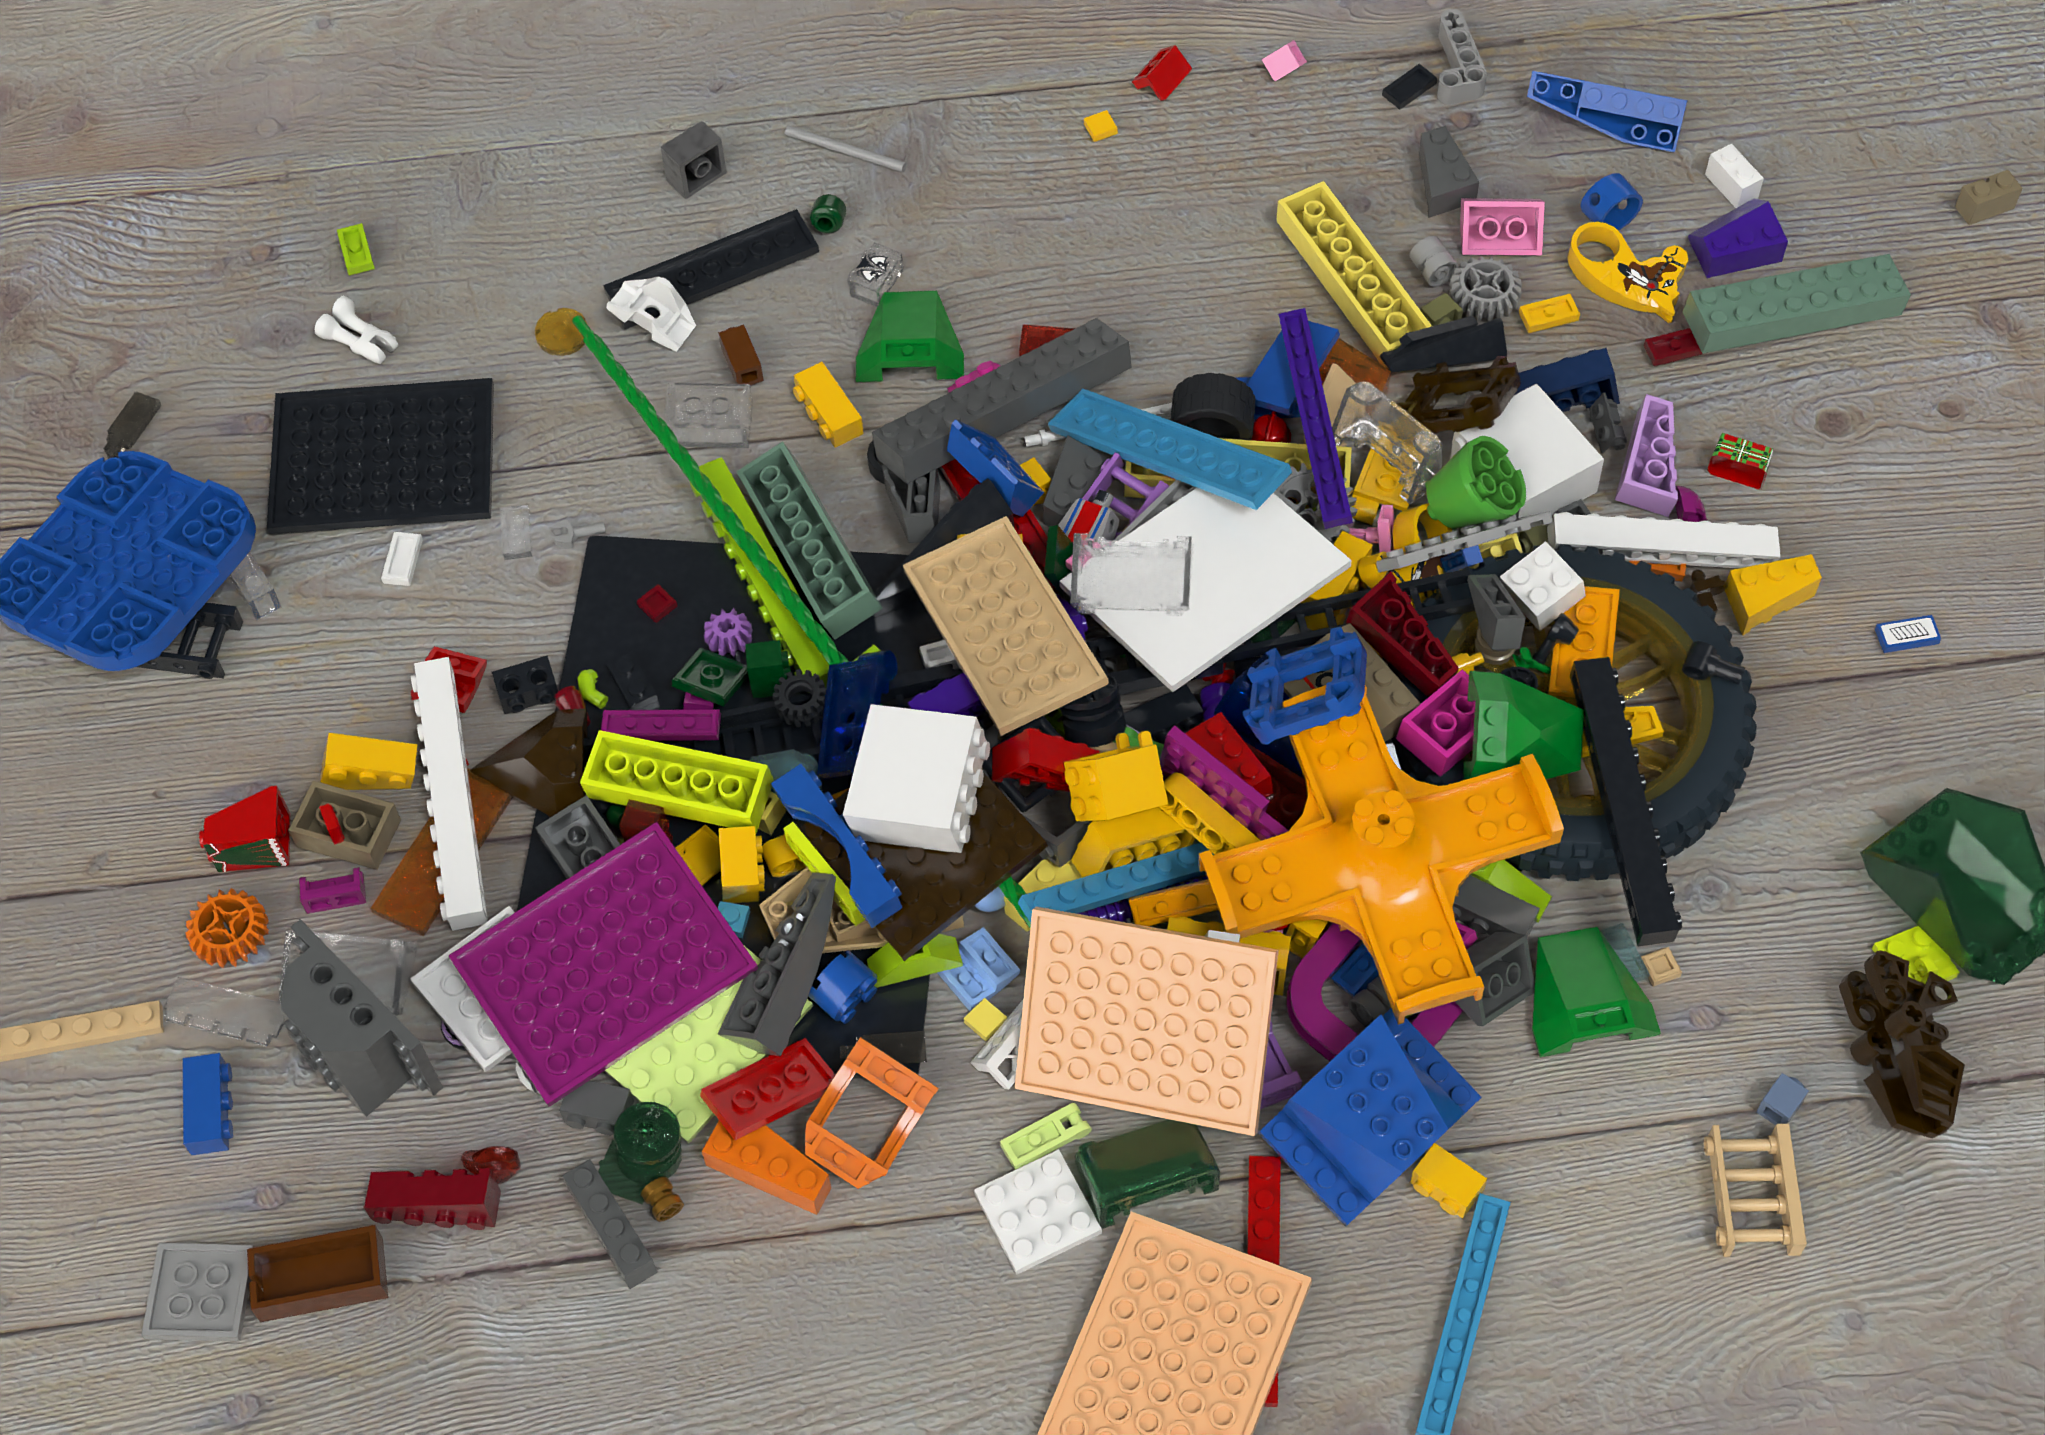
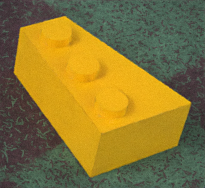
M1812 554L1730 570L1726 581L1728 587L1725 593L1742 636L1763 622L1765 624L1772 620V617L1784 610L1787 612L1815 596L1822 577Z
M328 733L322 760L320 783L345 790L411 789L415 775L418 744Z

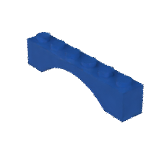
M799 764L771 783L777 797L792 818L807 821L821 827L834 836L845 848L851 869L850 895L855 906L871 928L903 908L898 899L902 895L898 886L892 879L887 882L882 874L886 872L876 857L870 859L866 852L870 850L860 835L854 837L851 833V829L843 814L839 816L835 811L838 805L829 792L823 794L819 789L822 783L813 770L807 772L804 766Z

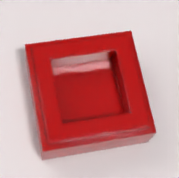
M328 803L320 806L322 817L334 845L343 842L345 837L332 805Z

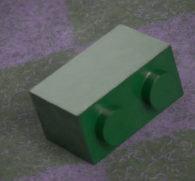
M780 640L745 644L747 670L753 698L773 696L775 684L780 685L778 680L781 677L785 680L788 679L786 673L791 671L788 651H782Z

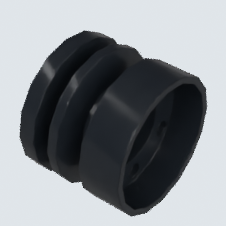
M1105 673L1108 678V685L1060 707L1067 741L1084 743L1088 747H1098L1115 741L1118 733H1125L1127 726L1124 711L1120 704L1119 685L1114 676Z

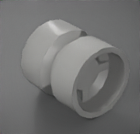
M1428 236L1422 239L1410 252V259L1432 287H1438L1450 281L1455 268H1458L1457 262L1436 236Z

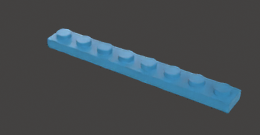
M1202 843L1194 844L1022 895L1018 904L1030 923L1032 909L1035 907L1075 914L1206 875L1205 871L1200 872L1199 853L1209 849Z
M1479 1193L1415 1435H1450L1510 1207L1511 1202Z

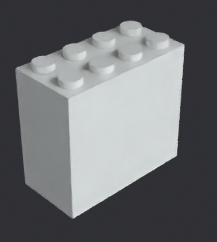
M1538 384L1514 395L1502 414L1494 420L1495 424L1491 428L1480 430L1478 427H1474L1461 432H1454L1450 459L1467 442L1479 436L1494 438L1509 450L1506 456L1511 461L1515 470L1521 469L1526 486L1525 504L1519 508L1516 518L1549 511L1552 517L1557 510L1597 493L1604 458Z
M871 704L843 811V817L855 837L860 835L864 841L961 853L964 843H968L971 830L968 824L970 815H974L977 808V798L975 797L977 787L980 788L983 783V760H987L990 753V743L987 742L984 736V729H981L977 717Z

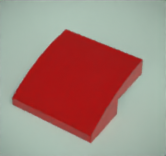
M434 646L425 661L449 657L455 675L459 712L465 713L482 680L487 660ZM412 688L411 700L419 699L418 692H414Z

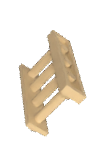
M1776 1124L1767 1139H1721L1719 1125H1713L1708 1136L1704 1137V1152L1706 1156H1710L1719 1221V1226L1716 1227V1243L1718 1246H1722L1723 1257H1730L1735 1248V1242H1781L1782 1245H1786L1788 1256H1800L1807 1242L1789 1124ZM1768 1151L1769 1154H1773L1774 1165L1771 1168L1725 1169L1723 1152ZM1772 1181L1773 1184H1777L1779 1195H1776V1198L1729 1199L1727 1182ZM1777 1211V1214H1782L1783 1225L1780 1226V1229H1733L1731 1212Z

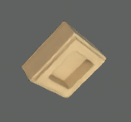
M1669 947L1643 955L1639 960L1653 987L1681 977L1682 971Z

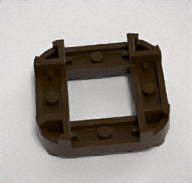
M1497 356L1490 367L1450 372L1446 362L1436 364V371L1426 374L1417 372L1412 377L1415 388L1405 402L1394 403L1392 410L1402 437H1409L1417 433L1433 435L1440 431L1448 430L1461 432L1474 427H1478L1480 430L1491 428L1495 424L1494 420L1502 414L1521 385L1516 362L1509 363L1506 356ZM1478 390L1482 392L1478 395H1470L1464 406L1433 409L1443 394L1454 393V395H1462L1468 391Z

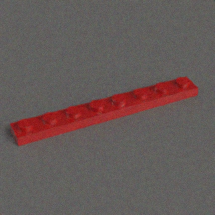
M1249 1156L1247 1254L1279 1265L1281 1157ZM1278 1371L1264 1407L1278 1406Z

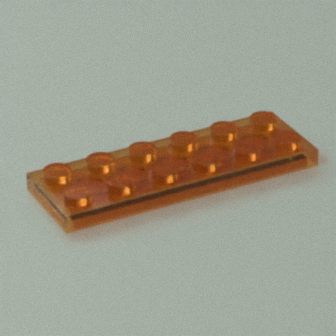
M467 768L479 851L513 796L497 788L486 779L471 773L470 769ZM434 816L428 819L371 907L373 914L422 936H425L441 911L440 903L445 902L444 894H439L437 877L441 876V869L436 868L433 851L438 850L437 842L433 843L430 832V825L435 824Z

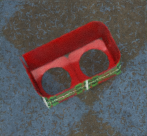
M1722 433L1711 456L1707 470L1711 475L1760 490L1763 478L1765 481L1773 448Z

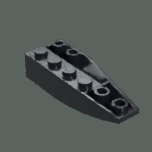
M987 478L981 484L975 485L962 501L954 503L940 522L888 579L874 591L883 609L872 615L873 617H878L903 607L920 598L904 571V564L957 540V535L969 534L1007 516L1015 528L1013 512L991 480Z

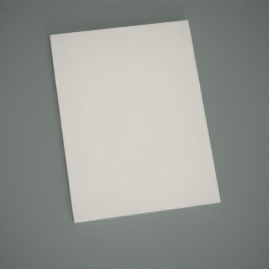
M1195 488L1060 580V587L1167 688L1174 692L1350 568L1351 559L1274 493L1257 510H1254L1200 488Z

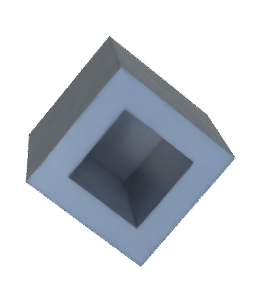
M1782 1073L1761 1101L1756 1113L1774 1125L1788 1124L1803 1104L1809 1090L1798 1079L1788 1077Z

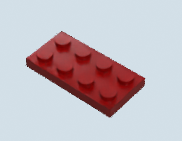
M804 1038L786 1047L781 1056H767L702 1088L700 1097L733 1139L737 1140L822 1097L836 1074L807 1039Z

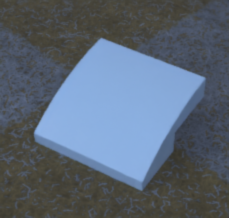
M983 927L960 941L959 952L963 966L937 972L964 1006L971 1011L984 998L989 1000L1020 974L1021 970Z

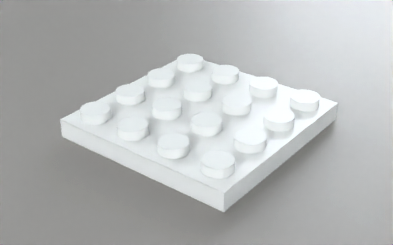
M510 906L506 907L410 979L414 987L485 1073L510 1055L512 1051L448 955L514 914L515 912Z

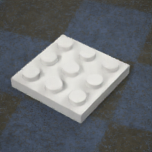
M1059 1149L974 1189L975 1196L1016 1275L1102 1234V1228Z

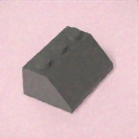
M1496 931L1467 949L1476 976H1480L1484 984L1483 996L1478 1001H1475L1474 996H1470L1455 1002L1477 1026L1486 1025L1534 993L1535 983L1527 935Z

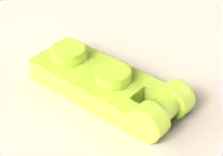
M1071 1103L1000 1141V1146L1014 1170L1042 1158L1075 1139L1084 1138L1092 1131L1088 1122L1083 1121L1080 1117L1081 1111L1076 1103ZM1069 1121L1072 1127L1065 1130L1062 1123Z

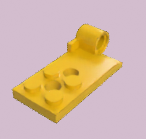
M1383 415L1352 497L1357 499L1355 505L1351 506L1357 509L1356 515L1352 517L1353 519L1373 525L1380 504L1393 505V508L1401 511L1408 509L1435 434L1417 433L1409 437H1402L1395 418ZM1403 443L1407 448L1398 447L1396 444ZM1389 462H1396L1400 467H1393Z

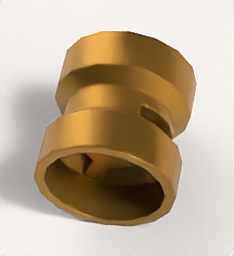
M667 1177L655 1179L646 1185L641 1192L644 1201L652 1205V1214L659 1222L672 1218L684 1206L679 1195L672 1192L673 1185Z

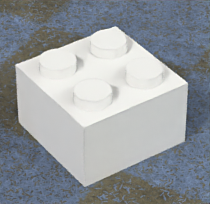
M1546 541L1500 576V581L1521 612L1539 631L1553 622L1560 613L1566 612L1586 596L1584 581Z

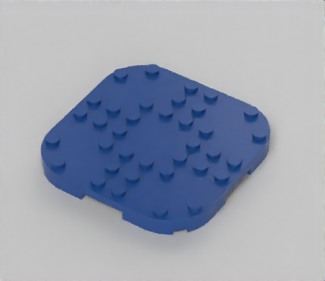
M137 451L118 452V458L113 457L106 461L102 457L82 469L58 494L57 499L61 505L29 540L19 537L0 558V619L4 624L83 663L106 671L126 670L158 658L162 651L171 644L250 552L256 533L253 515L241 496L234 490L209 479L206 483L198 481L173 470L166 461Z

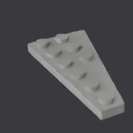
M1550 511L1516 518L1515 514L1510 518L1499 520L1500 522L1493 521L1478 524V526L1460 528V534L1458 530L1441 534L1442 540L1440 536L1423 540V546L1421 542L1404 546L1405 552H1403V548L1386 552L1387 558L1376 561L1378 573L1406 567L1433 557L1455 552L1458 549L1469 548L1506 537V535L1529 530L1531 527L1552 523Z

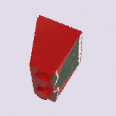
M270 786L204 818V830L199 832L201 848L206 849L209 862H213L218 872L288 866L290 859V833L288 830L290 828L291 813L278 787Z

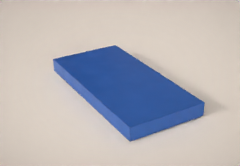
M1308 321L1318 367L1320 368L1340 337L1339 329ZM1281 330L1248 381L1247 386L1252 389L1255 395L1256 406L1290 415L1297 405V398Z

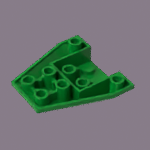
M937 290L884 292L856 356V382L883 381V368L936 366L937 380L958 379L964 376V353Z
M1598 927L1538 937L1532 1032L1540 1058L1570 1052L1573 1043L1628 1033L1629 1040L1631 1041L1661 1034L1651 1002Z

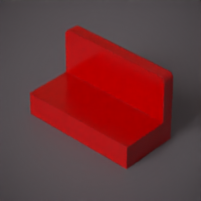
M1173 45L1160 49L1132 80V83L1137 89L1150 86L1157 97L1163 101L1189 74L1192 67L1177 46Z

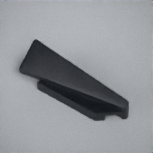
M1473 316L1416 330L1406 333L1399 339L1400 347L1383 352L1380 355L1381 360L1391 372L1436 367V364L1446 362L1447 366L1491 361L1495 360L1497 356L1507 357L1503 321L1501 318H1496L1478 325L1476 319Z

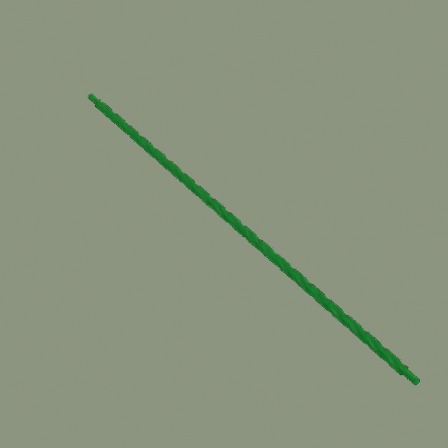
M580 315L575 316L572 323L584 337L583 342L595 355L608 375L615 381L618 388L637 410L650 430L657 436L662 446L679 465L682 472L701 494L717 518L723 523L732 538L746 553L749 560L768 582L783 605L791 612L796 622L815 644L831 668L839 675L841 681L853 697L862 705L866 714L868 715L871 704L882 705L870 688L861 682L857 671L847 658L837 650L835 643L824 628L813 619L810 610L801 598L790 589L787 580L778 568L767 559L759 543L744 529L739 517L722 500L719 491L709 478L700 471L698 464L687 449L678 443L674 432L657 415L654 406L644 393L635 386L633 379L624 367L614 359L611 350L602 338L590 329ZM1011 876L998 887L1015 906L1017 912L1029 928H1031L1030 921L1018 904L1021 896L1027 893Z

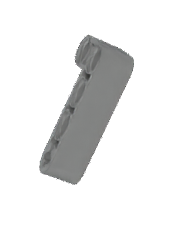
M1447 9L1441 14L1438 36L1452 69L1445 70L1440 74L1437 98L1444 104H1455L1475 100L1483 96L1487 71L1463 14L1456 9Z

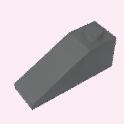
M1496 574L1468 575L1467 581L1481 633L1490 648L1501 652L1508 649H1520L1526 617Z

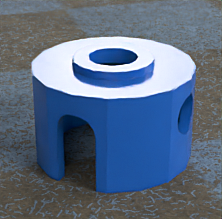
M1614 173L1597 181L1586 192L1580 207L1591 222L1607 223L1619 231L1636 217L1642 207L1643 199L1623 175ZM1626 199V208L1620 209L1618 203Z

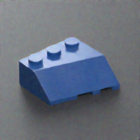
M956 419L952 422L947 451L980 483L987 478L991 480L1012 512L1023 517L1044 494V491L996 438Z

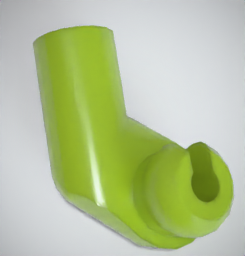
M592 669L583 670L577 678L578 687L583 699L600 709L604 708L608 702V697L595 689L596 678H598L597 673Z

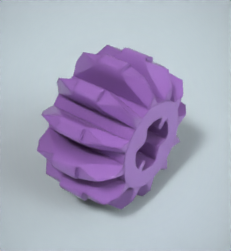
M734 608L730 613H726L721 609L719 616L711 613L710 621L705 622L704 640L712 652L719 651L721 656L730 653L735 657L737 650L745 652V644H749L752 641L751 623L747 621L744 613L737 615V611Z

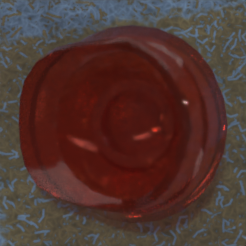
M491 1146L480 1150H468L461 1156L463 1167L473 1175H478L480 1168H490L497 1184L509 1181L521 1169L518 1152L510 1147Z

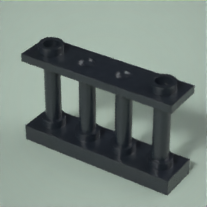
M206 602L187 624L177 654L162 652L158 658L137 667L198 675L205 679H212L213 677L224 679L225 672L216 658L225 632L229 629L241 630L243 620L237 607ZM202 626L215 627L205 657L190 656L189 654L198 628Z

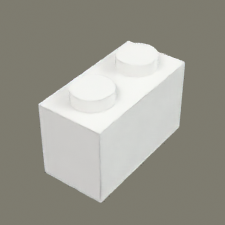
M1733 144L1710 154L1705 175L1735 208L1754 198L1758 199L1764 178Z

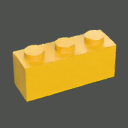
M823 362L794 375L795 387H793V393L799 402L803 401L806 405L809 418L812 421H817L820 433L825 440L829 439L836 448L864 434L862 417Z

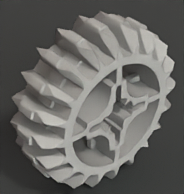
M1481 255L1478 260L1470 257L1468 263L1461 262L1459 268H1455L1449 283V295L1463 309V313L1467 312L1468 317L1475 316L1478 322L1482 318L1491 321L1493 317L1502 318L1503 315L1509 316L1512 310L1516 309L1519 299H1521L1522 282L1519 279L1518 271H1512V264L1504 265L1503 258L1499 261H1494L1493 256L1489 259H1484ZM1466 285L1471 287V291L1466 288ZM1500 286H1502V288L1505 290V293L1501 291Z

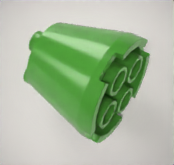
M1479 436L1467 442L1425 483L1429 503L1427 507L1429 516L1433 520H1439L1449 528L1457 529L1504 520L1515 515L1519 508L1525 504L1526 486L1521 469L1515 470L1511 461L1506 456L1509 450L1499 441L1488 436Z

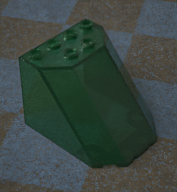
M1945 788L1860 852L1869 877L1969 976L2005 985L2014 975L2019 974L2032 964L2037 957L2045 954V866L2025 810Z

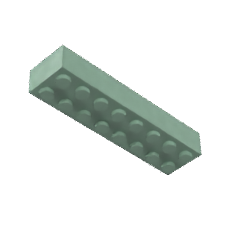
M1890 254L1690 291L1683 314L1702 354L1900 316L1911 294Z
M783 441L737 471L738 476L817 617L834 639H837L883 609L800 464Z

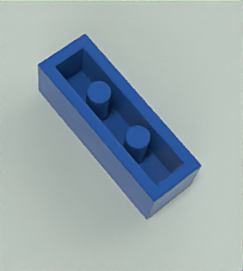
M1478 545L1461 549L1440 559L1444 574L1459 571L1483 562Z

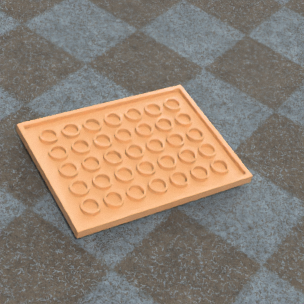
M1042 907L1033 908L1015 1089L1255 1136L1258 1133L1279 950Z
M1131 1211L1037 1435H1253L1308 1294L1312 1278Z

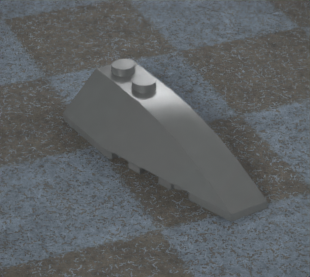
M812 873L791 905L794 912L784 921L782 920L775 931L779 935L770 948L765 946L759 954L762 961L758 965V969L743 979L718 1035L762 1054L782 1055L783 1050L788 1045L789 1037L795 1024L801 1017L802 1009L807 1001L819 967L832 912L836 876L826 873Z

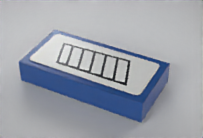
M1932 615L1880 623L1875 627L1883 653L1936 645L1941 641V636Z

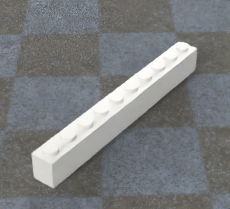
M449 657L414 663L416 675H411L413 691L418 692L419 699L414 700L417 717L421 716L422 724H417L420 741H424L425 748L420 749L423 766L428 767V773L423 774L426 791H431V799H427L429 816H434L435 824L430 825V832L433 843L437 842L438 850L433 851L435 866L441 869V876L437 877L439 894H444L445 900L444 903H440V910L443 921L448 920L452 931L483 925L488 922L455 675Z

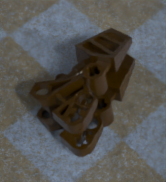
M1876 951L1864 963L1866 974L1860 971L1850 972L1842 979L1839 985V990L1851 1023L1856 1028L1866 1031L1851 1044V1055L1861 1065L1868 1066L1872 1064L1874 1073L1864 1079V1082L1891 1127L1932 1139L1946 1133L1954 1123L1965 1066L1964 1063L1942 1049V1042L1949 1037V1031L1944 1025L1932 1021L1934 1020L1932 1014L1955 1004L1958 1000L1952 983L1932 971L1927 973L1919 982L1908 977L1909 961L1886 951ZM1935 986L1945 991L1947 994L1946 1000H1942L1937 996ZM1860 1008L1869 1013L1871 1021H1867L1861 1016ZM1891 1038L1897 1039V1042L1903 1041L1905 1050L1895 1056Z

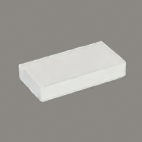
M393 533L381 576L383 584L411 585L423 541L421 534Z

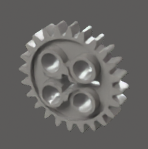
M1302 463L1300 471L1297 472L1291 466L1292 473L1276 491L1286 498H1295L1299 503L1297 505L1300 507L1299 515L1332 544L1333 541L1337 540L1342 530L1349 533L1350 529L1348 527H1353L1355 523L1353 518V523L1328 529L1324 528L1318 495L1311 491V487L1315 486L1312 468L1307 470L1305 464ZM1352 487L1346 488L1347 497L1352 493ZM1348 497L1350 511L1353 517L1356 515L1357 509L1351 506L1355 505L1357 499L1354 497Z

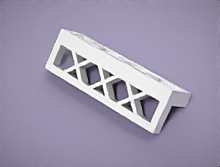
M1023 1000L970 1062L978 1071L989 1072L1007 1090L1010 1089L1016 1080ZM1005 1058H1012V1071L1005 1077L997 1068Z

